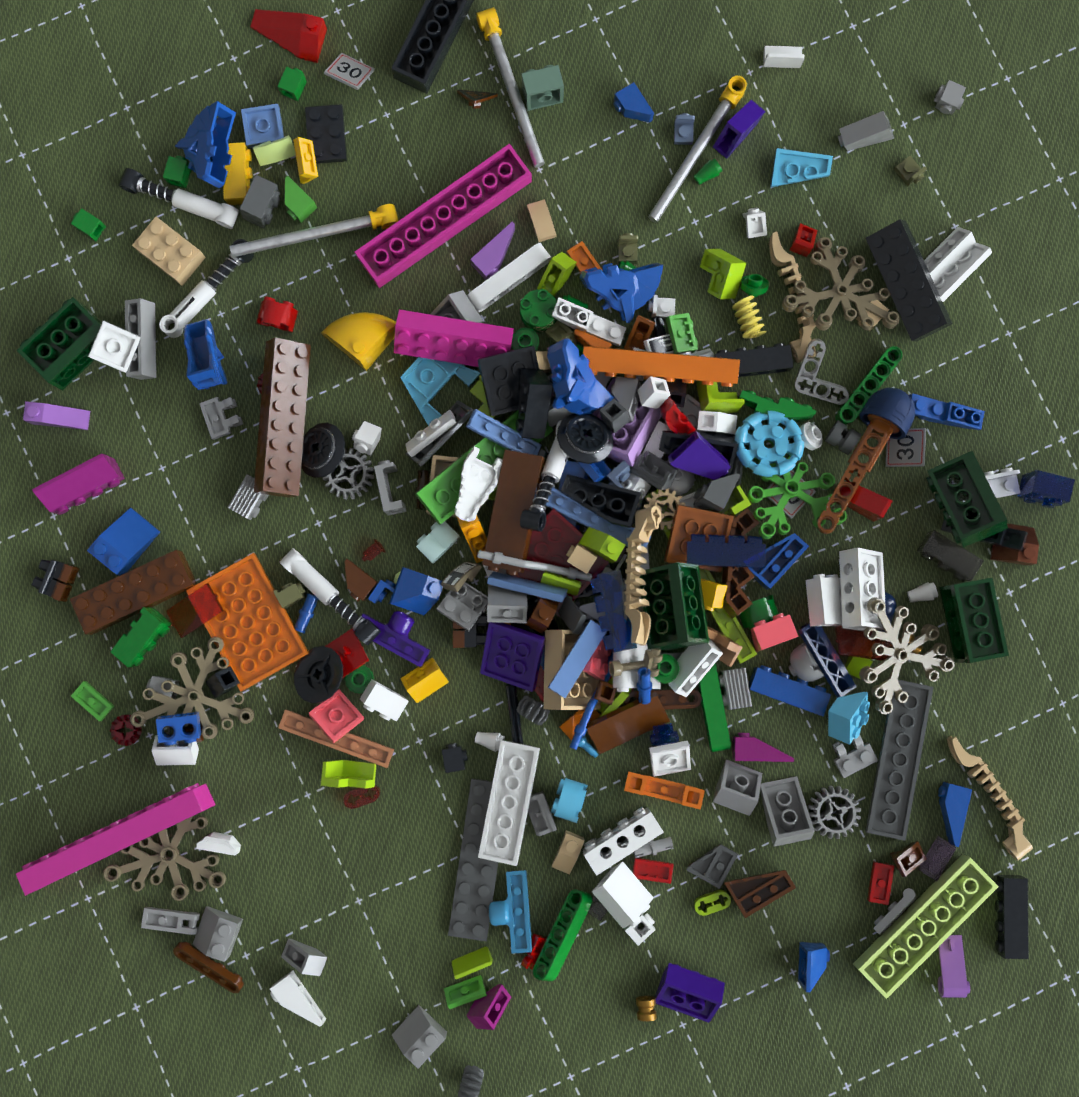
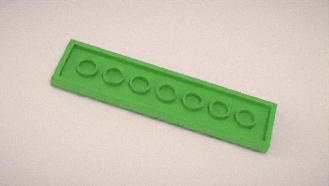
M518 410L504 420L502 424L517 431L516 420L518 419ZM548 422L546 425L545 437L553 431L552 427L549 426ZM485 437L474 445L479 448L476 458L490 465H493L497 457L503 459L504 452L507 450ZM530 438V439H532L533 441H535V442H537V443H539L541 440H543V439ZM472 448L415 493L439 525L455 513V506L459 498L463 463Z

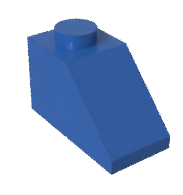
M634 82L615 93L614 107L624 117L644 122H651L653 120L654 112Z

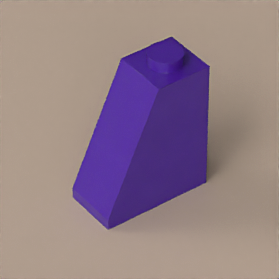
M750 100L727 122L713 148L727 159L759 123L765 111L754 101Z
M697 431L668 456L669 462L673 467L713 480L724 477L731 468L728 460Z

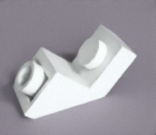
M699 411L697 430L735 435L737 415Z

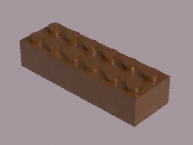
M174 550L71 598L70 601L84 633L93 635L141 613L140 611L143 607L151 608L182 594L189 588L197 585L183 551Z

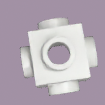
M630 473L627 480L621 482L623 488L641 492L642 500L651 487L644 479Z

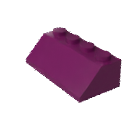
M101 453L35 487L32 491L49 512L61 515L68 512L69 508L73 505H81L86 502L87 498L101 495L104 489L118 486L120 481L125 478L116 460Z

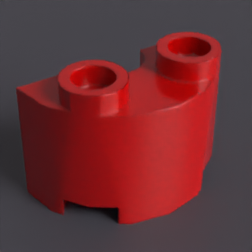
M265 296L261 302L256 324L267 327L272 326L292 333L298 311L293 308L294 304L287 301L282 303L275 302L274 298Z
M668 397L660 406V410L669 429L676 434L677 432L690 434L696 429L690 420L679 410L675 402Z

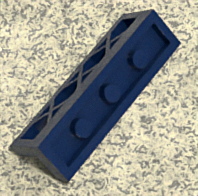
M810 622L803 625L798 632L836 697H842L857 686L821 626H810Z

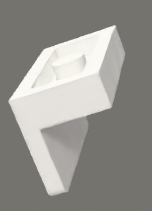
M764 47L763 67L800 68L804 61L802 47Z

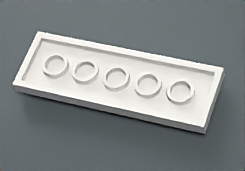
M501 740L478 858L513 866L518 865L540 748Z

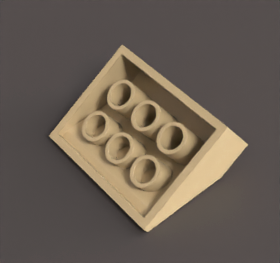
M545 630L544 709L585 710L598 686L599 680L582 671L566 698L548 688L580 636L573 634L571 630ZM600 701L597 702L594 709H601Z

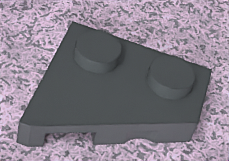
M719 844L688 865L686 870L720 889L738 853Z

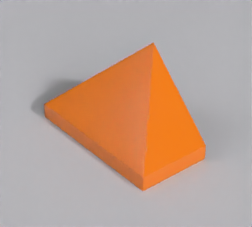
M595 709L592 712L589 722L597 719L600 716V714ZM577 710L559 726L571 741L575 735V727L577 724L579 725L585 710Z

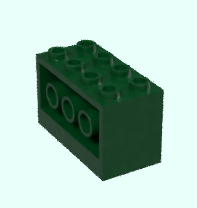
M72 297L66 300L57 312L51 314L44 325L36 328L34 334L29 339L24 340L16 351L49 384L63 391L95 360L88 356L102 322L86 306Z
M973 451L927 470L929 475L926 478L927 484L932 493L936 492L934 495L936 503L940 510L944 509L943 515L948 527H953L951 531L956 544L961 543L964 548L1008 529L1007 518Z
M676 562L646 569V574L640 575V578L645 580L646 585L640 586V589H644L647 592V595L641 596V599H646L650 603V606L643 607V612L648 613L651 618V627L646 643L648 650L654 648L673 650L709 643L699 565Z
M993 578L939 587L955 663H973L1009 656Z

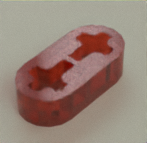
M375 785L371 788L372 791H376L374 798H371V796L364 797L363 794L369 791L368 788H357L349 791L343 799L345 806L355 809L376 801L380 797L379 787ZM350 794L353 797L359 795L361 799L355 801V805L352 802H348V799L351 797Z

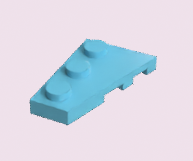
M777 148L770 188L828 177L831 171L833 156Z

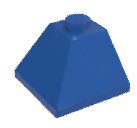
M402 567L389 604L425 615L439 600L443 588L441 585L442 581Z
M799 942L798 982L806 992L812 991L825 971L827 962L830 960V952L823 943Z

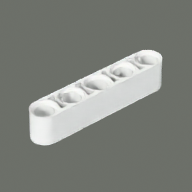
M537 243L472 290L467 297L477 312H482L548 264L552 257L541 243Z

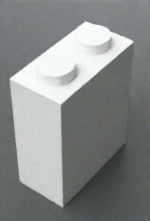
M825 574L813 575V579L806 580L810 626H841L840 578H838V575H827L826 577Z
M624 862L611 868L592 891L622 928L637 924L641 919L639 916L650 908L649 903L653 899V896Z

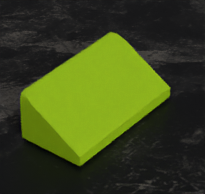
M544 571L541 583L568 589L567 593L575 596L578 595L581 587L580 581Z
M485 946L452 961V968L455 979L492 965L493 958L489 948Z

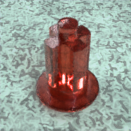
M374 539L375 543L363 552V561H371L380 552H386L378 540Z

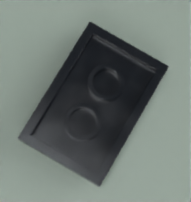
M343 105L305 107L307 139L313 141L316 164L347 161Z

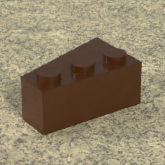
M786 870L723 882L744 918L796 888Z

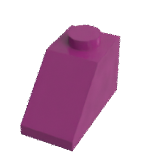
M502 984L493 987L486 992L487 996L475 1000L466 1016L476 1029H495L511 999L510 994Z

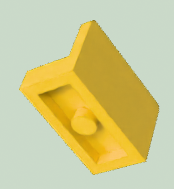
M297 137L293 141L301 184H306L318 177L313 141Z
M433 657L426 661L422 667H417L400 678L407 692L416 703H419L449 682Z

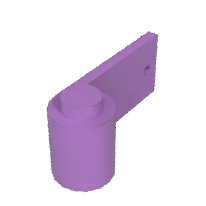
M950 935L938 947L941 976L938 979L939 995L945 998H966L967 994L970 993V984L966 978L962 935Z

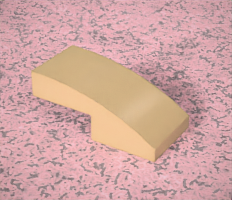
M545 199L528 204L527 209L538 242L557 237Z

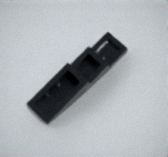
M944 519L941 530L952 534L951 529L953 527H948ZM1008 528L982 539L980 542L1023 552L1028 533Z

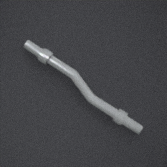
M479 550L477 554L478 558L491 560L495 564L504 563L527 569L547 571L567 576V578L573 580L577 578L591 581L592 574H586L573 567L568 569L546 563L526 561L504 556L500 552L491 553Z

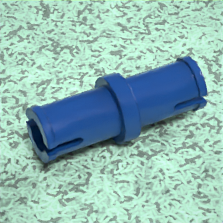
M307 594L304 605L299 610L300 615L294 627L298 632L305 633L310 618L314 616L313 611L319 599L313 594Z
M646 667L638 670V682L636 685L639 691L638 700L642 704L651 702L650 669L647 670Z

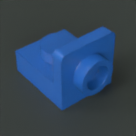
M388 579L386 581L380 580L368 599L373 603L382 602L387 594L385 592L386 588L394 592L396 584Z

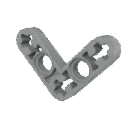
M813 339L808 344L797 373L795 388L798 392L839 405L844 404L849 398L845 387L816 378L826 347L821 339ZM817 343L820 344V348H822V350H818L815 355L817 358L819 357L818 360L814 357H808L809 354L813 356L814 349L812 348V346H816ZM808 361H813L816 366L814 370L808 371L805 369V364ZM804 379L809 385L815 382L813 391H810L811 388L809 386L801 388L799 382H803ZM819 385L827 387V391L824 394L816 392V388ZM831 387L833 388L832 391L834 393H839L840 391H843L844 397H840V399H837V396L832 393L831 397H828L831 391Z

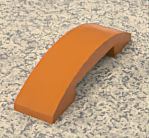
M628 771L624 789L627 792L647 795L700 810L705 790L630 771Z

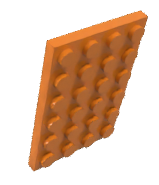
M255 553L186 590L210 637H220L224 641V647L219 653L221 657L228 658V667L231 666L240 682L237 685L240 692L309 654L299 633L295 630V626L286 609L282 608L273 592L275 589ZM214 642L216 648H218V642Z

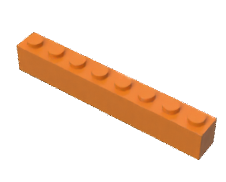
M584 346L583 354L589 359V367L594 375H597V372H605V376L616 377L617 373L624 374L625 378H636V375L644 376L643 379L646 380L650 376L663 377L668 382H674L676 378L682 379V383L692 384L694 380L702 381L703 385H713V382H721V386L733 387V384H738L739 359Z

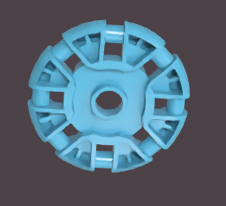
M768 411V414L753 413L743 421V425L738 427L734 440L738 442L737 457L743 466L753 470L754 474L764 477L786 474L796 466L795 463L803 455L804 441L801 439V435H803L801 429L793 419L789 420L784 417L785 414L777 411ZM767 420L768 425L762 426L761 421ZM780 423L786 426L784 430L782 427L778 426ZM749 428L754 431L752 435L748 433ZM793 438L794 443L789 444L788 439ZM771 440L774 443V447L766 448L764 441ZM744 445H749L750 450L745 449ZM786 453L791 456L789 459L784 458ZM756 457L757 459L761 460V462L759 464H756L752 460ZM776 463V467H771L770 464Z

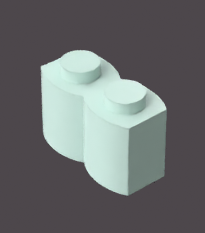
M437 522L434 523L430 528L432 531L427 536L424 534L417 540L418 545L416 547L432 564L460 538L446 522L440 525Z

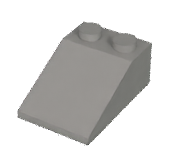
M797 776L762 783L760 792L773 846L812 839L815 830Z

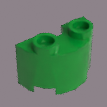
M773 595L752 601L753 604L740 613L739 616L743 628L749 627V629L755 627L754 623L762 620L766 622L773 621L772 617L778 615L779 612Z

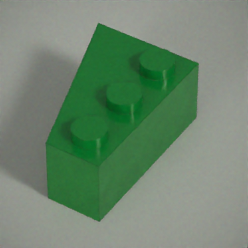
M143 607L140 611L143 615L137 622L134 620L130 624L132 628L127 634L122 635L111 650V653L127 667H137L144 660L143 656L146 652L152 651L156 647V641L160 636L164 637L170 630L169 626L172 623L155 608Z

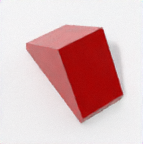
M800 223L789 251L807 257L814 246L817 230Z

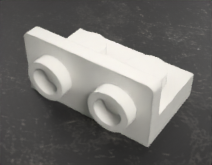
M1012 467L1001 469V473L994 474V471L984 473L996 498L1021 493L1017 474L1020 473V470L1013 471Z

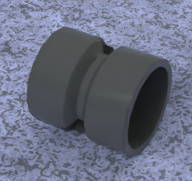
M837 420L826 436L825 442L833 447L837 445L840 451L849 455L859 441L861 433L854 429L848 430L846 424Z

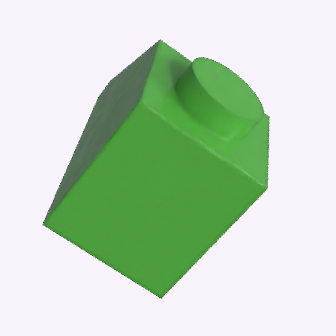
M289 176L285 177V205L288 209L286 213L293 220L298 219L302 223L317 209V206Z

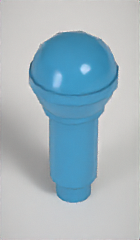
M582 736L578 747L583 748L596 758L599 755L597 750L587 742L586 736Z

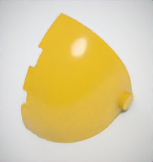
M354 313L335 320L321 333L367 371L395 338L396 321L375 313Z

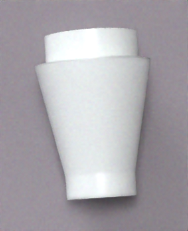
M926 582L907 592L910 603L934 600V598L938 597L934 582Z
M477 732L475 737V743L494 752L499 751L501 740H505V736H502L500 733Z

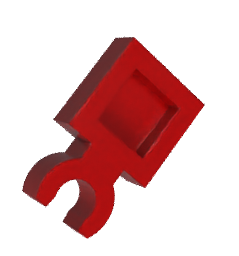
M533 934L531 938L532 952H527L528 955L522 960L521 965L526 969L529 967L533 970L547 937Z

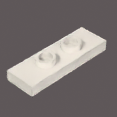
M448 410L438 419L436 418L431 421L428 427L418 431L414 438L406 443L407 453L411 457H414L457 423L452 411Z

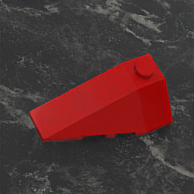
M255 9L250 26L267 39L279 44L283 49L292 52L297 58L318 63L327 31L324 18L305 13Z

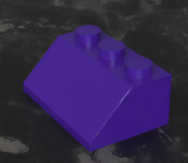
M669 963L663 972L655 995L656 1004L709 1023L722 1004L725 983L718 981L716 978L704 976L696 971L682 968L677 964Z

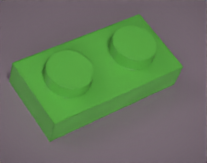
M83 681L71 695L75 701L98 721H102L114 708V705L87 681Z
M481 975L444 988L449 1009L487 996Z

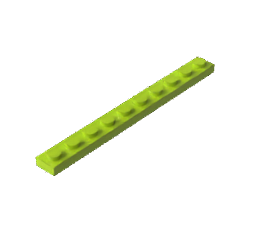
M651 493L644 497L645 500L647 497L652 499ZM659 497L656 500L664 501L667 497ZM664 505L663 507L660 506V508H662L661 512L663 514L665 512H669L667 510V505ZM663 518L662 522L671 521L672 518ZM664 526L663 531L669 540L671 529L668 530ZM699 568L700 578L716 582L709 570ZM723 607L714 608V611L709 610L721 633L743 647L736 658L739 664L757 655L736 617L731 618Z

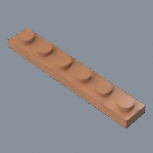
M287 709L284 711L278 727L279 729L388 768L395 750L349 732L333 744L311 718Z

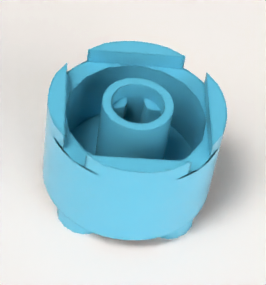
M567 778L565 780L561 779L556 794H559V798H555L551 813H554L556 817L577 823L578 814L581 812L588 785Z

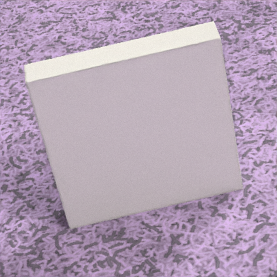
M103 321L88 357L126 373L141 337Z
M688 741L649 748L653 777L691 770Z

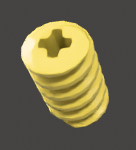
M754 296L743 298L732 307L733 310L737 311L735 313V317L739 318L737 323L742 325L740 331L745 332L742 335L744 339L756 338L767 332L760 331L765 325L758 324L762 317H755L759 310H753L757 303L750 302Z

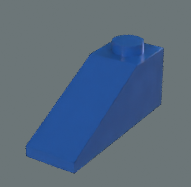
M943 782V785L939 788L938 796L940 797L939 803L949 844L959 847L972 789Z

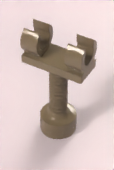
M657 648L651 651L645 650L643 661L622 664L619 660L610 661V675L612 677L621 676L623 671L646 667L647 670L650 669L651 671L650 677H657L660 669H657L656 663H660L663 655H660L661 650Z

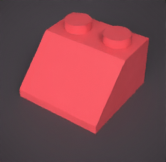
M781 613L773 616V621L766 623L765 620L754 623L755 627L750 630L756 652L799 637L790 614L784 616Z

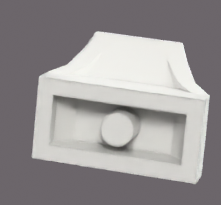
M213 832L202 838L197 843L196 849L235 856L240 852L241 844L233 835Z

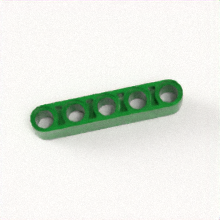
M892 346L882 353L851 393L848 400L835 415L836 421L839 420L848 425L857 418L871 395L877 392L902 359L900 348ZM888 353L894 355L895 361L888 358ZM881 368L884 375H879L876 369ZM865 382L872 385V390H868L865 387ZM854 397H858L861 400V405L854 403ZM842 412H847L850 419L845 420L842 417Z
M715 663L698 683L711 752L731 749Z
M574 889L568 894L533 967V975L537 980L550 982L557 978L592 905V896L589 892Z

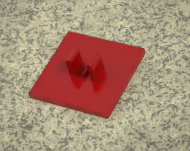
M353 628L325 646L332 648L340 656L343 664V678L369 661L358 637L354 634Z

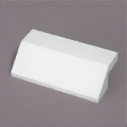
M957 227L924 260L942 302L992 253L990 247L976 243L971 231Z

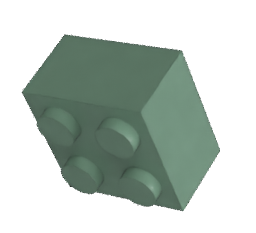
M547 65L543 69H530L522 73V92L527 111L563 103L564 84L559 65Z

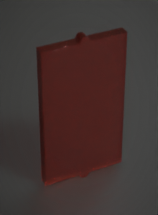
M209 583L203 585L166 611L172 621V626H175L181 638H184L224 611L217 599L218 596L214 594Z
M842 626L835 627L837 637L835 641L838 643L839 655L880 661L890 657L884 654L882 656L875 655L871 650L875 643L893 648L889 641L880 639L870 640L864 636V631L844 629Z

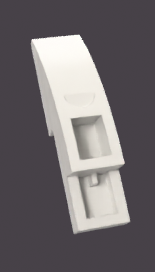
M561 298L557 299L552 317L573 329L577 328L613 345H621L626 327L593 314V311Z

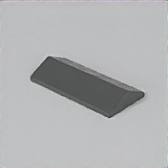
M458 400L449 409L454 414L457 423L414 457H411L408 453L406 455L421 468L472 415V408Z

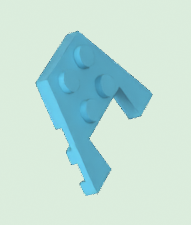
M418 357L400 378L429 426L431 421L442 416L429 404L434 396L453 375H456L470 387L480 376L478 371L467 368L462 364Z

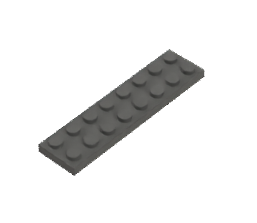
M898 680L902 690L907 692L909 697L905 703H901L895 699V693L892 696L893 710L886 716L865 832L906 841L934 687Z
M471 779L448 936L487 942L490 923L489 905L493 902L498 862L478 858L493 781Z

